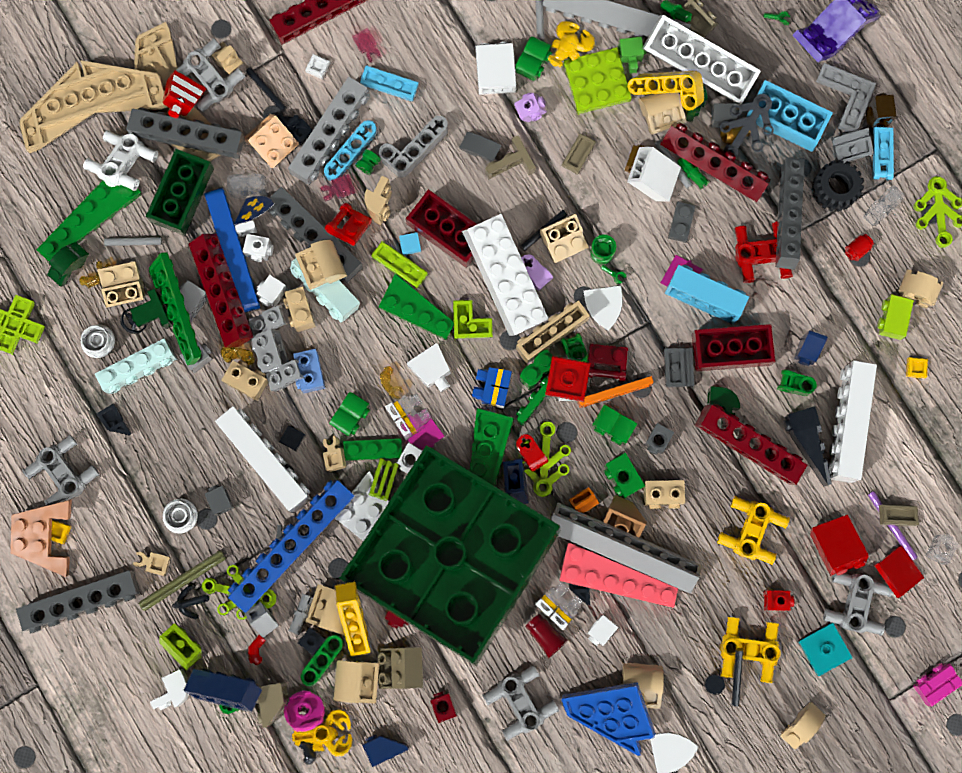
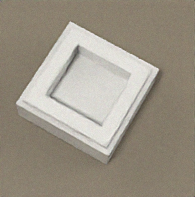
M313 54L305 71L323 80L330 61Z
M254 221L235 226L239 237L258 232Z

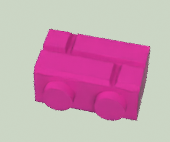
M939 663L932 668L933 672L928 676L923 674L916 679L917 683L913 687L927 706H934L962 686V680L950 664Z

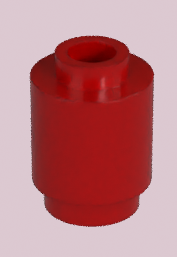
M867 234L859 235L845 247V254L850 260L859 261L872 249L874 242Z

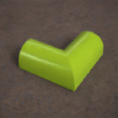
M472 300L453 301L454 339L493 338L492 318L473 319Z

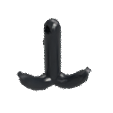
M189 585L179 594L177 601L172 604V608L179 609L180 613L186 617L198 619L199 615L187 610L186 607L208 602L210 597L209 595H200L185 599L187 594L193 589V586Z

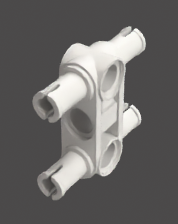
M106 130L103 135V141L115 145L114 149L103 164L87 158L83 168L97 174L108 186L123 185L135 191L140 182L138 179L128 176L127 173L138 157H143L154 163L159 153L145 147L143 142L139 141L133 134L120 136L110 130Z

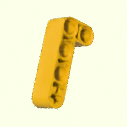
M698 71L639 74L628 82V90L634 95L680 92L681 103L686 110H693L704 101L703 81ZM688 77L692 79L693 85L690 84ZM671 79L675 81V85L672 84ZM691 96L695 99V103L691 101Z

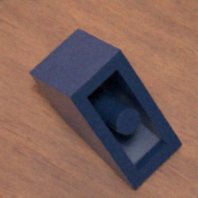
M809 330L801 337L794 359L799 360L798 363L805 366L813 365L817 361L828 337Z
M523 460L504 461L505 493L523 504H529Z
M376 734L366 738V743L362 745L372 768L409 750L408 744L383 735L377 737Z

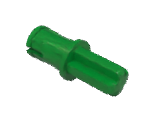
M664 0L661 3V10L669 13L672 18H678L685 23L692 20V13L683 9L682 5L674 4L669 0Z
M683 158L678 160L677 163L687 174V178H691L700 190L708 185L709 180L699 171L698 167H695Z

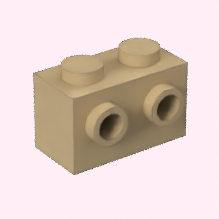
M299 287L286 291V298H283L285 308L290 309L291 316H288L291 327H295L297 332L316 327L304 288Z
M240 360L238 363L232 361L221 381L258 401L268 384V380L265 378L266 374L257 369L253 372L248 369V364Z
M684 480L644 482V506H649V509H661L663 505H668L669 509H679L680 505L685 504Z

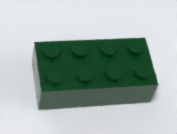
M175 149L145 216L149 222L185 236L214 171L211 162Z

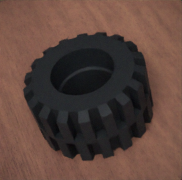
M834 160L823 166L814 178V184L812 185V190H815L813 197L818 198L816 200L818 204H823L822 208L826 209V207H829V211L832 212L835 209L837 212L842 211L843 208L846 210L861 196V192L864 189V185H862L864 178H860L862 175L861 171L857 172L855 170L857 166L853 165L852 167L850 166L851 162L846 161V163H843V160H838L837 163ZM837 178L842 180L846 185L847 192L845 194L834 192L829 186V179Z

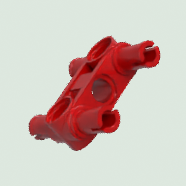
M778 222L772 223L774 239L749 242L747 227H735L737 239L735 260L742 269L743 283L755 282L753 265L776 262ZM741 252H747L749 257H743ZM780 268L781 279L793 277L791 269Z

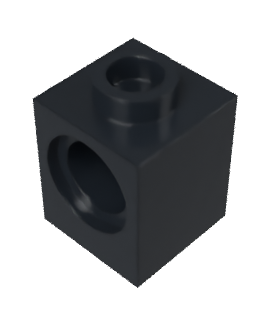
M310 627L298 641V644L310 654L315 655L327 638L315 628Z

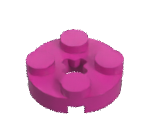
M310 691L295 693L289 698L290 701L287 703V706L285 705L284 717L294 731H309L323 722L325 712L323 702L318 695L316 696ZM303 707L309 710L305 715L299 714V712H302Z

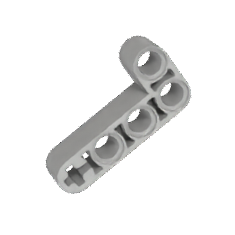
M435 116L401 152L391 144H383L379 149L381 162L398 177L403 178L409 175L448 133L446 118ZM425 137L432 139L429 143L422 141ZM416 150L419 152V154L417 156H411L410 152ZM385 152L393 153L392 156L388 158L383 156ZM399 164H405L406 168L400 170L397 168V166Z

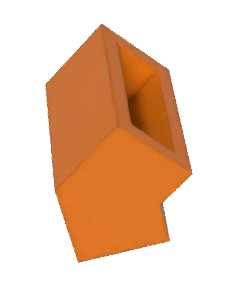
M589 487L569 499L572 508L583 514L599 504L595 494Z

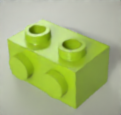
M890 295L884 299L881 306L883 315L880 317L877 325L879 329L878 335L898 340L905 338L914 300Z
M175 623L159 636V643L186 671L201 658L202 648L196 641H192L188 637L187 632Z

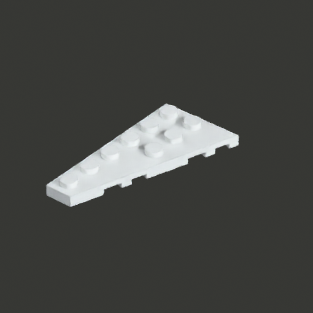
M370 471L353 490L354 498L335 517L337 521L363 541L389 503L388 500L384 501L368 495L373 481ZM376 484V487H375V490H374L375 493L378 492V489H379V485H378V484Z

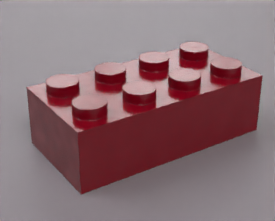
M428 189L405 218L406 224L467 268L474 257L462 231L477 224Z
M771 324L694 330L691 334L695 372L771 366L776 362Z

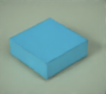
M418 232L399 236L403 255L421 252Z

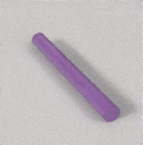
M872 491L868 494V497L879 512V505L882 502L876 493ZM888 525L912 560L916 559L918 556L898 526Z

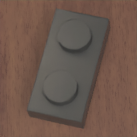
M677 201L668 239L683 243L687 242L696 206Z

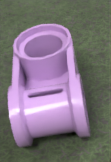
M527 254L521 257L523 263H531L530 267H526V270L534 288L540 291L553 279L551 273L532 255Z

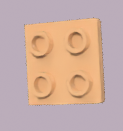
M269 114L245 136V142L251 145L271 168H274L299 145L293 135L273 114Z

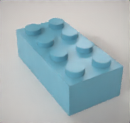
M765 80L757 95L766 94L772 100V106L768 114L770 124L774 128L773 133L812 152L817 146L833 112ZM763 100L759 102L760 107L766 105V102ZM749 110L746 117H749L753 110ZM761 114L756 120V124L759 127L764 126ZM771 127L765 128L766 130L771 132Z
M678 265L664 293L732 325L740 318L749 299V296L745 295L744 291L740 289L733 290L722 281L716 282L711 280L709 275L704 273L698 274L687 265Z

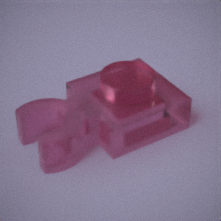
M368 28L352 36V40L360 53L367 52L368 62H373L372 54H376L378 58H381L380 51L374 48L377 46V42Z
M349 174L331 180L333 186L324 185L320 188L321 192H329L327 196L323 197L324 201L331 200L334 195L341 199L355 194Z

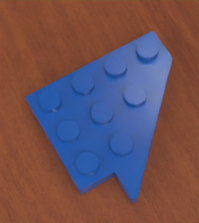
M638 682L565 694L561 698L568 717L637 756H641L642 753L639 740L655 738L656 733Z

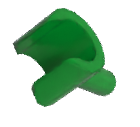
M782 11L779 14L764 13L763 18L779 20L783 25H789V22L783 19L791 17L786 11Z
M605 265L601 267L602 270L613 277L614 282L617 284L623 283L618 280V275H621L623 278L627 277L624 272L616 273Z

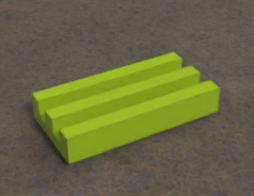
M382 458L379 459L369 496L384 501L388 500L399 464L384 461ZM382 465H384L385 470L381 479V483L378 492L375 493L374 490L381 471ZM389 468H392L385 494L381 495Z

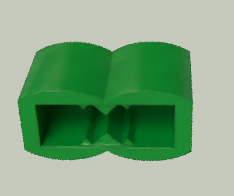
M531 36L516 63L515 73L532 81H535L537 77L540 78L545 69L542 66L545 62H549L548 58L553 54L551 52V45Z
M548 350L540 352L536 356L534 363L523 369L519 381L529 390L536 387L541 381L542 376L549 373L553 355Z
M349 392L329 424L348 437L351 434L355 435L360 428L358 423L362 418L366 419L371 411L369 409L370 404Z
M603 405L592 424V427L595 428L594 432L601 436L605 434L610 436L611 441L619 446L621 444L626 445L637 426L636 422L606 405Z

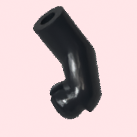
M302 741L297 747L303 749V761L310 765L316 760L317 754L313 750V743Z

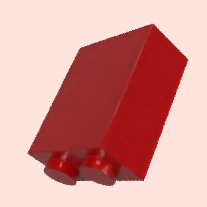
M848 514L811 528L810 536L830 576L834 574L837 576L842 575L850 568L855 567V569H858L866 564L869 555Z

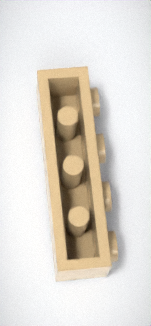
M579 300L574 304L572 302L568 304L559 315L556 313L548 319L549 322L545 325L537 326L530 336L527 337L525 335L517 341L516 350L527 364L534 360L540 352L548 350L589 320L590 315Z

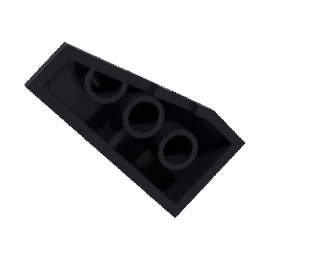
M816 407L788 414L783 421L785 430L789 431L790 437L823 487L831 485L828 462L822 456L825 446L819 439V432H822Z

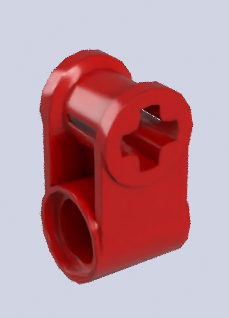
M524 434L518 438L516 442L517 449L531 472L536 471L549 462L532 436ZM522 439L530 441L529 448L521 447Z

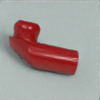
M260 634L248 647V660L254 665H259L262 662L259 649L267 641Z

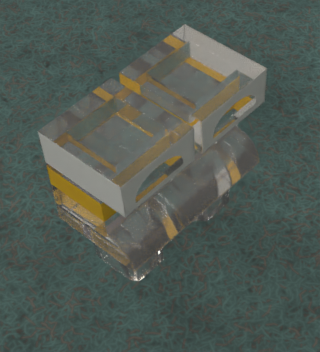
M417 393L409 397L404 395L400 400L385 406L405 440L424 429V424L432 418L426 408L416 413L414 408L422 404Z
M562 582L554 588H550L535 605L549 617L560 604L558 609L549 618L561 630H564L578 613L577 609L583 601L574 595L567 602L562 596L569 588Z

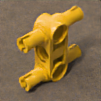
M734 496L730 507L746 513L744 525L739 537L735 538L721 532L717 543L733 549V552L741 557L751 560L759 559L773 565L776 553L760 548L761 540L769 522L786 529L790 517L774 512V509L765 503L749 502ZM757 507H761L764 510L763 517L757 516ZM744 543L749 544L751 547V551L748 554L742 550Z
M727 617L726 634H724L720 644L721 658H723L721 676L733 678L736 648H742L744 650L743 659L761 662L762 674L760 682L773 683L774 666L778 664L780 657L779 642H777L779 624L766 622L765 640L762 642L740 639V636H738L740 618ZM728 642H733L735 645L732 653L726 650ZM769 647L774 651V655L771 658H768L765 654L766 649Z

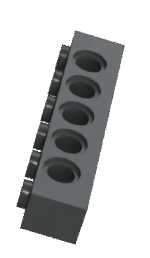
M132 108L126 128L129 134L139 138L240 159L245 140L243 133L237 128L230 127L226 129L215 123L207 125L203 121L196 119L189 121L182 116L173 118L166 113H152L145 108ZM148 122H154L151 127H146ZM172 125L169 131H164L166 126ZM190 129L189 134L182 135L184 130ZM204 133L209 134L205 139L200 138ZM227 137L225 142L219 143L220 138Z
M785 157L780 169L775 265L777 268L795 270L800 260L804 159Z
M280 187L270 197L274 205L267 210L269 214L274 218L277 216L281 220L280 224L286 230L291 229L294 232L293 236L300 243L305 242L308 245L307 248L311 247L310 244L318 241H333L339 257L345 260L343 267L347 276L340 279V281L344 280L348 283L363 268L362 263L333 235L327 233L325 228L284 188ZM284 208H291L288 214H282ZM299 220H303V221H304L303 226H301V227H296V226H295V223H296L297 221H299ZM311 233L318 234L314 240L308 239V236Z
M129 570L16 608L22 631H29L32 634L41 631L42 626L48 625L53 627L61 624L60 620L67 618L68 621L79 618L81 613L86 612L87 615L98 611V607L105 605V608L117 605L116 601L124 599V602L136 599L135 595L141 592L135 572ZM115 585H119L121 588V592L117 596L113 593ZM97 591H100L102 594L99 602L94 599ZM79 597L83 600V605L80 608L75 604ZM59 604H62L64 606V611L62 614H58L57 612V606ZM41 610L45 613V618L42 621L38 618V613Z

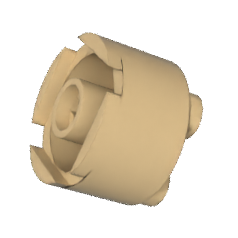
M906 270L898 290L899 297L917 301V305L923 308L935 305L943 282L937 283L938 278L917 271V274H911L912 270Z

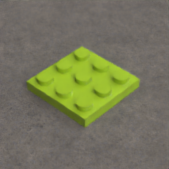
M617 47L580 56L574 61L572 59L563 61L577 114L631 101V94L628 90L627 80Z

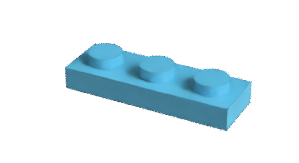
M365 66L360 83L366 87L412 102L419 83L369 66Z

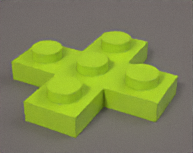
M15 295L8 312L0 309L1 351L13 355L20 338L38 344L45 326L28 320L35 304L34 301Z

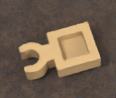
M332 436L333 443L331 445L328 439L323 440V444L328 452L323 453L326 471L329 473L347 467L344 450L338 448L340 440L336 436Z
M144 552L136 553L141 555L143 560L140 563L134 562L135 566L143 567L147 565L145 571L166 576L171 557L153 552L150 553V557Z

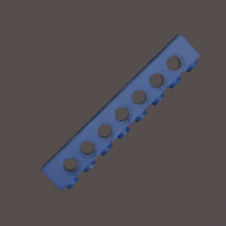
M337 479L334 481L330 480L323 487L325 491L320 496L317 494L310 501L311 506L307 510L303 509L296 516L298 520L293 525L290 523L282 531L284 533L280 539L275 538L271 542L269 551L266 554L262 552L255 560L257 563L252 569L248 567L241 575L243 578L239 583L234 582L227 590L229 592L227 594L228 598L244 613L259 600L354 498V495ZM329 495L335 497V503L331 506L325 503ZM315 510H321L322 516L318 520L312 519V513ZM303 524L308 525V532L306 534L298 533L299 526ZM288 539L295 541V545L291 549H287L284 546L285 541ZM280 554L281 561L276 564L272 563V555ZM259 569H267L268 574L266 577L259 578L257 576ZM247 583L254 585V589L250 593L243 591V587Z

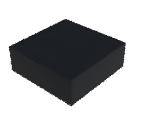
M288 425L279 443L297 452L306 435Z

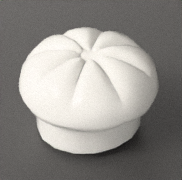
M92 325L86 328L81 335V347L90 357H105L114 348V334L105 325Z
M187 499L172 500L163 511V522L174 533L188 532L197 522V509Z

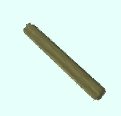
M222 551L216 552L139 602L140 608L143 611L148 610L226 559Z

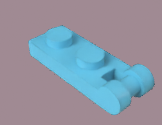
M874 127L872 179L879 180L880 178H885L886 180H892L894 176L893 128ZM881 166H886V170H881Z

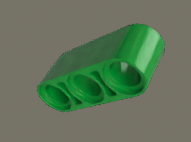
M332 635L325 640L302 671L301 681L303 684L312 686L319 682L344 647L342 637ZM334 638L338 639L340 643L337 650H333L330 647V641ZM320 655H325L328 659L325 666H321L318 663ZM308 671H313L316 675L313 682H309L306 679Z

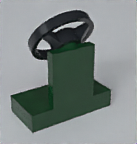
M155 289L148 291L150 301L135 308H129L122 313L120 322L127 332L139 334L144 331L147 323L158 318L165 329L173 327L171 320L167 318V311L164 304L161 303L160 295ZM124 315L129 318L128 322L130 325H132L131 329H129L125 325L123 320ZM144 325L143 329L135 331L136 326L141 327Z

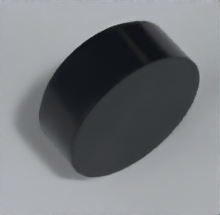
M712 674L705 679L704 686L707 692L717 695L723 692L725 682L721 676Z

